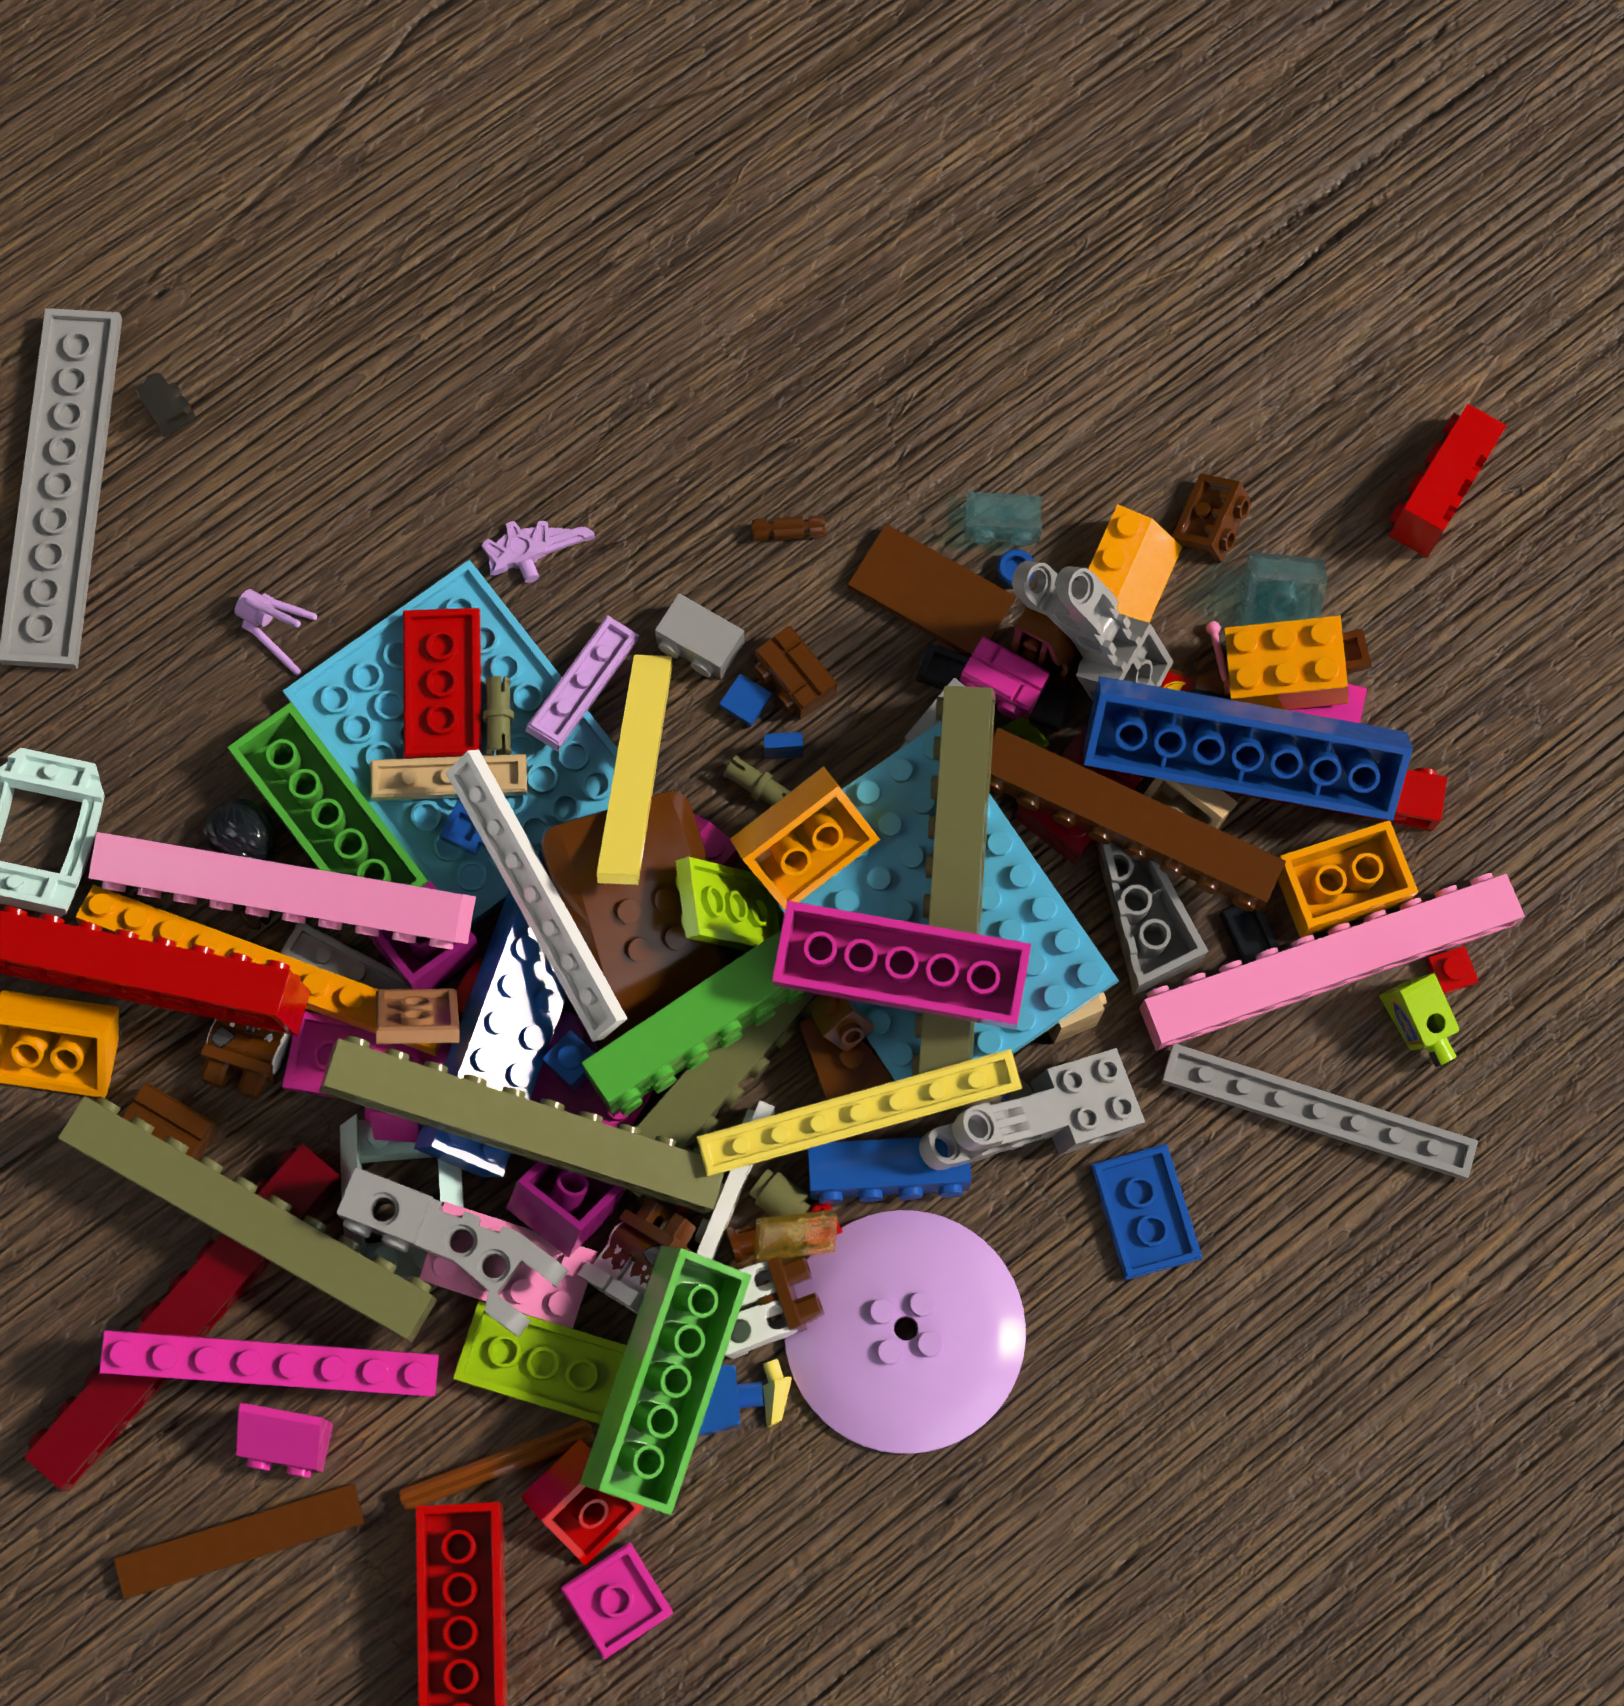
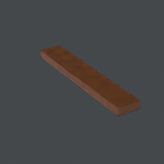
M353 1483L114 1558L123 1599H130L362 1526L366 1522L356 1484Z

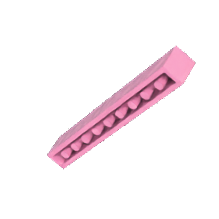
M96 832L88 877L103 881V889L125 892L126 885L138 887L137 895L161 898L162 891L174 893L173 901L197 905L199 897L210 899L209 907L233 911V905L239 904L246 906L245 914L269 917L270 910L282 912L281 920L305 924L306 916L319 918V927L342 930L343 923L356 925L355 933L378 937L379 931L382 929L393 931L392 939L416 943L417 936L430 938L429 946L453 950L454 942L468 944L476 896Z
M1487 873L1471 880V886L1458 890L1457 886L1453 885L1434 894L1435 899L1422 902L1421 898L1409 900L1399 906L1400 911L1389 915L1386 914L1385 910H1381L1364 917L1363 924L1351 927L1349 922L1337 925L1327 931L1328 936L1315 940L1313 935H1309L1292 942L1293 948L1282 952H1279L1277 948L1265 950L1255 956L1256 961L1243 965L1241 960H1237L1220 967L1219 974L1207 978L1205 973L1193 975L1183 980L1184 986L1170 990L1168 985L1158 987L1146 993L1147 999H1144L1139 1009L1155 1050L1158 1051L1172 1046L1173 1043L1178 1044L1513 927L1525 915L1507 874L1494 878L1492 873Z

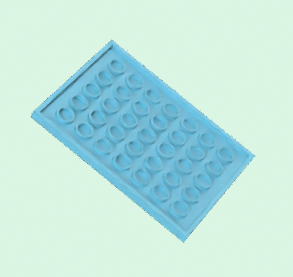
M468 560L284 689L283 693L289 702L293 703L428 882L431 881L441 891L476 896L471 926H473L504 903L509 888L486 848L481 846L475 856L440 839L439 834L456 802L462 804L460 799L439 798L372 801L370 760L404 759L403 610L480 608L483 756H490L486 753L487 723L483 721V712L487 709L486 679L492 676H501V683H503V678L508 677L511 680L510 709L514 712V721L510 723L512 748L510 755L526 754L528 795L505 796L535 852L541 851L540 842L548 828L608 809L618 748L589 711L586 712L558 752L526 732L528 723L562 677L473 563Z
M940 722L842 789L880 840L799 903L929 925V918H923L924 894H931L932 878H926L925 865L927 854H933L934 839L928 838L929 815H936L937 799H931L932 775L939 776V760H934L933 745L935 736H941L942 724ZM989 794L981 935L1031 943V950L1016 1030L975 1022L973 1059L1011 1049L1014 1054L1119 982ZM777 902V904L779 905V907L781 908V910H782L783 913L785 914V910H784V909L781 907V905ZM854 1001L859 1012L874 1024V1030L866 1037L894 1080L912 1077L913 1055L920 1054L921 1038H915L916 1014L923 1013Z

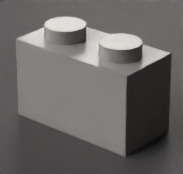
M680 593L655 629L656 643L659 644L658 647L662 652L675 659L680 656L691 662V667L705 677L713 675L720 680L745 643L743 629Z

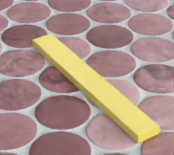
M634 655L597 868L598 883L638 885L671 679L672 656Z
M1008 1049L697 1136L706 1174L707 1176H712L1021 1090L1022 1085L1012 1050Z

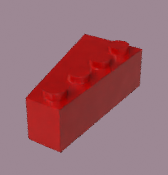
M1470 404L1466 405L1461 415L1454 412L1442 431L1448 434L1443 444L1436 441L1425 459V462L1430 464L1425 474L1418 471L1409 485L1407 491L1412 493L1408 502L1400 501L1389 518V521L1393 522L1394 526L1388 536L1428 558L1507 425Z

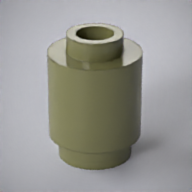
M769 1169L764 1172L749 1193L756 1200L755 1205L785 1227L790 1222L797 1225L810 1208V1205L805 1202L809 1196L808 1193L780 1172L774 1174Z

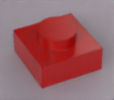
M1465 945L1428 957L1425 960L1430 974L1435 973L1444 995L1474 986L1479 982Z

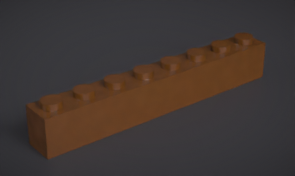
M999 727L993 736L990 792L999 795L1002 792L1017 798L1016 802L1026 809L1037 811L1039 808L1052 814V819L1060 825L1073 828L1075 825L1088 831L1090 838L1099 843L1109 844L1112 842L1124 848V853L1139 861L1148 859L1160 865L1159 868L1164 873L1172 877L1181 878V876H1185L1195 881L1196 886L1206 893L1217 895L1219 892L1232 898V903L1243 910L1252 912L1255 909L1261 912L1265 907L1286 863L1285 860Z

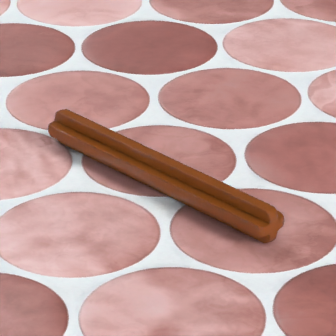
M583 1420L403 1488L399 1491L401 1504L405 1510L410 1511L415 1509L416 1506L429 1504L566 1452L579 1439L585 1444L592 1442L595 1439L592 1425L588 1420Z

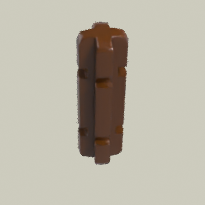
M822 515L809 516V519L803 520V516L773 518L771 522H768L767 518L752 520V537L755 541H769L768 537H774V540L804 539V535H809L810 538L825 536V519Z

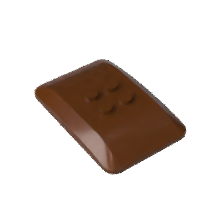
M665 791L651 797L638 885L597 882V868L608 809L554 825L545 831L540 842L547 873L628 1018L607 1037L595 1041L599 1049H603L735 961L732 948L686 939L681 923L683 913L680 892L676 885L677 868L675 860L688 856L708 861L688 798L676 791Z

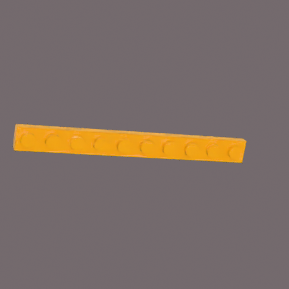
M96 885L92 886L75 916L77 923L79 921L93 923L102 928L101 931L115 934L116 929H124L138 934L139 939L151 942L155 936L163 937L176 942V947L190 949L191 944H197L213 949L215 955L228 957L229 952H236L251 957L254 963L266 965L267 960L283 962L290 966V970L294 974L301 977L300 981L311 991L306 1006L307 1009L376 1034V991L379 989ZM405 1043L404 1045L436 1056L442 1043Z

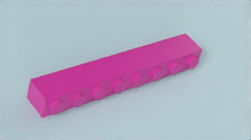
M105 1330L100 1373L435 1397L439 1355L434 1353Z

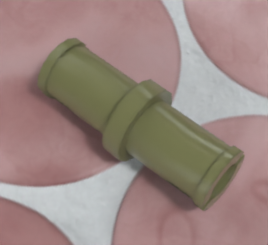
M492 676L486 679L487 709L483 712V721L487 723L486 753L488 755H494V750H496V755H510L512 753L510 723L514 721V712L510 709L511 680L508 677L503 678V683H501V676Z
M737 755L732 759V763L730 762L723 774V777L730 779L752 793L750 796L755 801L761 799L770 806H773L791 792L774 781L772 774L769 772L763 774L741 760Z

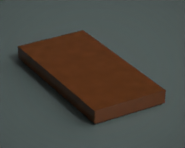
M888 524L884 525L847 586V589L968 657L973 655L982 637L992 640L1016 600L1015 595Z

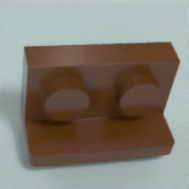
M1200 473L1172 538L1181 546L1208 551L1214 561L1223 563L1228 551H1231L1235 545L1236 532L1242 519L1247 517L1250 510V498L1241 482Z

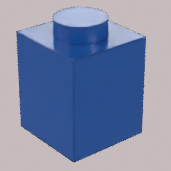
M569 1030L542 1059L546 1067L575 1094L588 1081L582 1062L595 1053Z

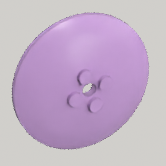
M895 1210L868 1215L841 1228L842 1233L822 1242L807 1259L812 1279L793 1285L797 1298L817 1293L824 1310V1315L806 1324L807 1330L784 1338L789 1367L799 1391L811 1409L825 1424L848 1440L866 1448L894 1454H916L942 1449L963 1440L982 1427L999 1410L1011 1392L1020 1372L1024 1357L1026 1324L1020 1294L1013 1277L1001 1258L982 1238L963 1225L943 1216L914 1210ZM901 1318L913 1320L917 1325V1335L911 1340H901L894 1332L896 1321Z

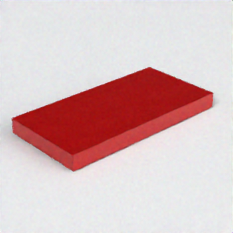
M480 608L403 610L404 759L462 757L469 750H479L483 756Z

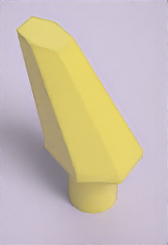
M778 1359L763 1364L768 1384L762 1386L767 1427L782 1421L792 1380L791 1377H783Z

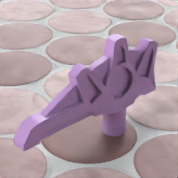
M511 521L506 524L507 534L502 536L497 542L490 539L485 540L482 548L490 558L491 575L495 576L506 572L508 569L515 568L521 570L526 583H532L539 579V574L534 564L538 559L551 552L595 539V534L586 527L575 529L548 527V522L538 521L536 527L520 529L515 521Z

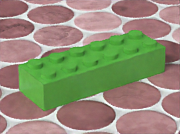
M292 702L227 747L235 761L318 870L422 887L428 883V880Z
M782 929L582 1062L587 1080L613 1117L620 1112L623 1116L633 1112L642 1105L643 1101L641 1098L652 1090H655L656 1093L664 1091L675 1083L676 1078L674 1076L687 1067L690 1071L697 1069L710 1058L707 1053L719 1045L723 1049L731 1046L743 1036L741 1033L743 1029L752 1023L756 1027L764 1024L776 1014L774 1009L787 1000L789 1004H793L808 993L775 987L772 982Z
M661 1245L580 1485L672 1515L752 1275L683 1248Z

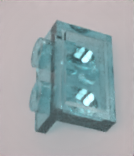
M967 491L964 539H972L977 544L1007 541L1019 547L1039 543L1042 532V496Z

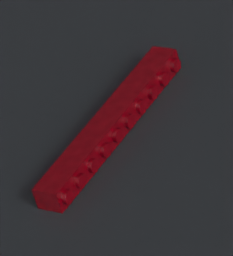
M302 1143L298 1149L293 1147L283 1155L278 1163L280 1169L270 1180L268 1178L263 1179L257 1185L258 1188L255 1194L267 1201L271 1195L278 1197L292 1206L289 1212L291 1215L303 1221L306 1214L312 1217L341 1184V1176ZM223 1234L216 1241L213 1239L209 1240L197 1253L196 1258L198 1261L189 1272L183 1270L172 1280L168 1287L171 1292L161 1303L156 1301L147 1308L140 1319L143 1323L135 1332L206 1337L271 1262ZM98 1365L85 1379L84 1383L87 1386L77 1398L71 1396L60 1406L56 1413L59 1418L49 1429L42 1428L30 1440L28 1444L30 1451L24 1458L57 1488L69 1492L169 1378L100 1373V1365Z

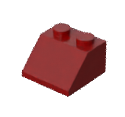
M579 1439L520 1497L538 1518L586 1566L645 1507L580 1485L591 1449Z

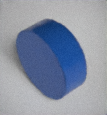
M1013 549L1005 552L1000 557L997 566V576L1004 586L1013 589L1012 580L1015 569L1024 561H1034L1030 554L1020 549ZM1035 571L1030 576L1029 584L1034 577Z

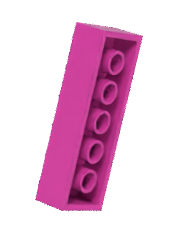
M787 900L772 982L775 987L1016 1030L1031 943Z

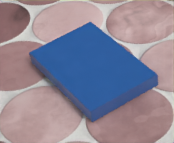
M1167 1144L1091 1164L1090 1169L1124 1281L1199 1261L1203 1258Z

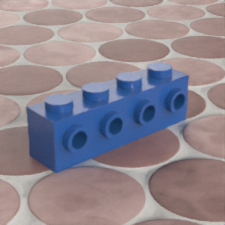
M922 1137L831 1142L807 1149L810 1200L819 1199V1203L824 1205L841 1203L843 1198L859 1197L860 1202L883 1200V1195H899L901 1200H915L922 1198L923 1193L939 1192V1197L943 1198L959 1197L963 1195V1191H969L972 1182L970 1163L945 1170L930 1168L920 1155L919 1144ZM936 1138L935 1149L941 1156L948 1157V1147L942 1140Z

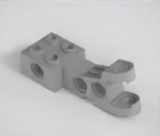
M1024 561L1018 565L1012 580L1015 594L1028 608L1050 618L1073 641L1083 656L1079 663L1076 677L1092 701L1099 676L1157 687L1161 686L1174 661L1149 622L1119 613L1116 608L1119 602L1114 594L1091 570L1067 566L1057 574L1049 565L1042 562ZM1035 571L1038 581L1036 588L1031 591L1029 579Z
M1117 1048L1045 1070L1031 1081L1035 1094L990 1105L987 1102L972 1106L960 1113L955 1122L937 1127L923 1135L920 1140L919 1151L923 1161L930 1168L945 1170L1052 1137L1060 1156L1127 1135L1145 1123ZM936 1138L942 1140L948 1147V1157L941 1156L935 1149Z
M355 1167L336 1212L344 1221L342 1226L346 1230L365 1238H369L371 1232L383 1236L381 1241L384 1242V1245L407 1253L409 1247L456 1263L488 1291L485 1308L486 1314L517 1337L522 1334L531 1320L501 1298L499 1293L523 1263L527 1267H531L554 1287L558 1286L568 1272L562 1264L518 1231L502 1226L500 1233L479 1226L481 1223L480 1217L464 1211L462 1218L442 1211V1202L433 1199L432 1196ZM386 1204L395 1206V1214L390 1220L385 1222L377 1221V1211L381 1206ZM458 1232H468L473 1236V1246L466 1253H456L451 1249V1239ZM492 1256H499L506 1262V1270L498 1278H490L483 1271L485 1261Z

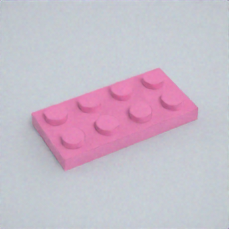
M448 1202L443 1203V1212L462 1218L464 1211L477 1215L481 1219L479 1226L500 1233L502 1226L518 1231L562 1264L568 1272L558 1286L554 1287L547 1279L522 1263L499 1293V1296L522 1314L573 1329L588 1283L578 1273L586 1261L594 1264L597 1251L580 1246L568 1258L533 1230ZM458 1232L451 1239V1249L456 1253H466L473 1246V1236L468 1232ZM428 1252L426 1253L419 1279L426 1283L486 1302L488 1291L456 1263ZM499 1256L488 1258L483 1265L484 1274L490 1278H498L506 1270V1262Z

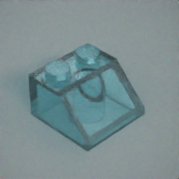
M1248 552L1242 588L1240 626L1320 618L1328 579L1324 559Z

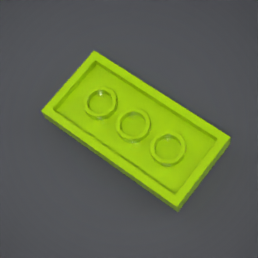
M689 856L675 860L677 868L676 885L680 892L683 913L681 923L686 939L750 951L782 929L781 908L753 872Z
M478 1301L453 1379L600 1425L627 1345L528 1315L525 1316L531 1322L522 1334L517 1337L486 1314V1302Z

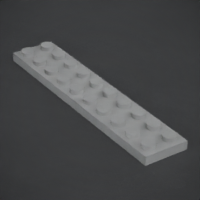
M45 308L0 640L1 665L78 669L122 326V317L119 312Z

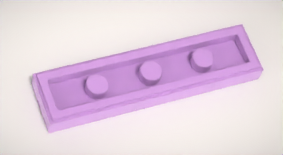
M607 615L528 723L526 732L558 752L634 647L639 635Z

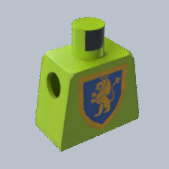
M1435 973L1411 978L1379 995L1410 1050L1426 1048L1435 1067L1441 1066L1457 1057L1447 1037L1457 1033L1459 1026Z

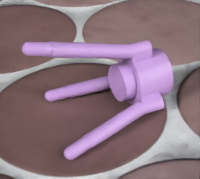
M252 589L246 590L240 596L235 606V615L244 619L242 628L251 632L291 672L299 676L301 670L258 626L268 625L274 617L296 628L300 627L301 622L279 610L310 620H316L317 614L276 600L266 593L261 595Z

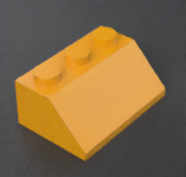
M1117 504L1089 566V570L1114 594L1119 602L1116 607L1119 613L1150 622L1182 546L1152 518Z
M823 766L735 834L730 840L742 860L781 907L786 910L787 900L800 902L877 843L880 838Z
M2 990L0 992V1083L106 1098L119 1042V1007Z

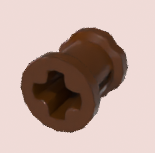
M764 1217L758 1219L756 1224L734 1230L732 1227L726 1229L728 1242L736 1263L742 1262L743 1257L766 1250L769 1253L774 1251L773 1241Z

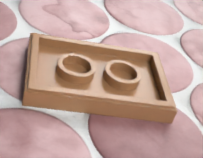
M379 989L376 991V1044L459 1043L457 990Z

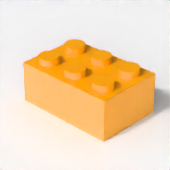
M1341 615L1225 628L1231 700L1284 710L1349 703Z
M1390 820L1279 857L1285 860L1286 863L1280 873L1278 882L1300 938L1329 930L1343 923L1363 919L1377 911H1387L1399 907L1401 904L1412 900L1418 893Z

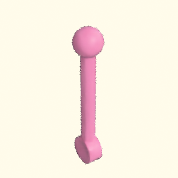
M1211 621L1206 625V632L1212 638L1221 680L1224 682V696H1229V677L1218 635L1221 627L1218 622Z

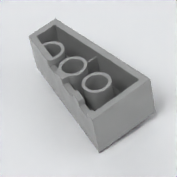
M1096 841L1095 847L1133 996L1201 963L1209 951L1167 874L1159 868L1160 865L1148 859L1145 861L1133 859L1124 853V848L1112 842L1102 844Z

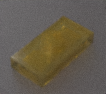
M833 1210L758 1218L756 1222L754 1254L758 1261H763L777 1256L788 1258L835 1252L838 1216Z

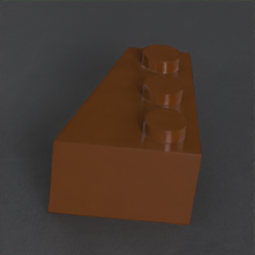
M1026 607L1016 624L1010 651L1050 672L1047 685L1073 694L1072 698L1074 699L1082 686L1076 674L1083 656L1073 641L1050 618Z
M812 1014L799 1024V1035L824 1101L895 1081L863 1040L850 1051L845 1052L823 1037ZM858 1135L838 1140V1142L852 1141Z

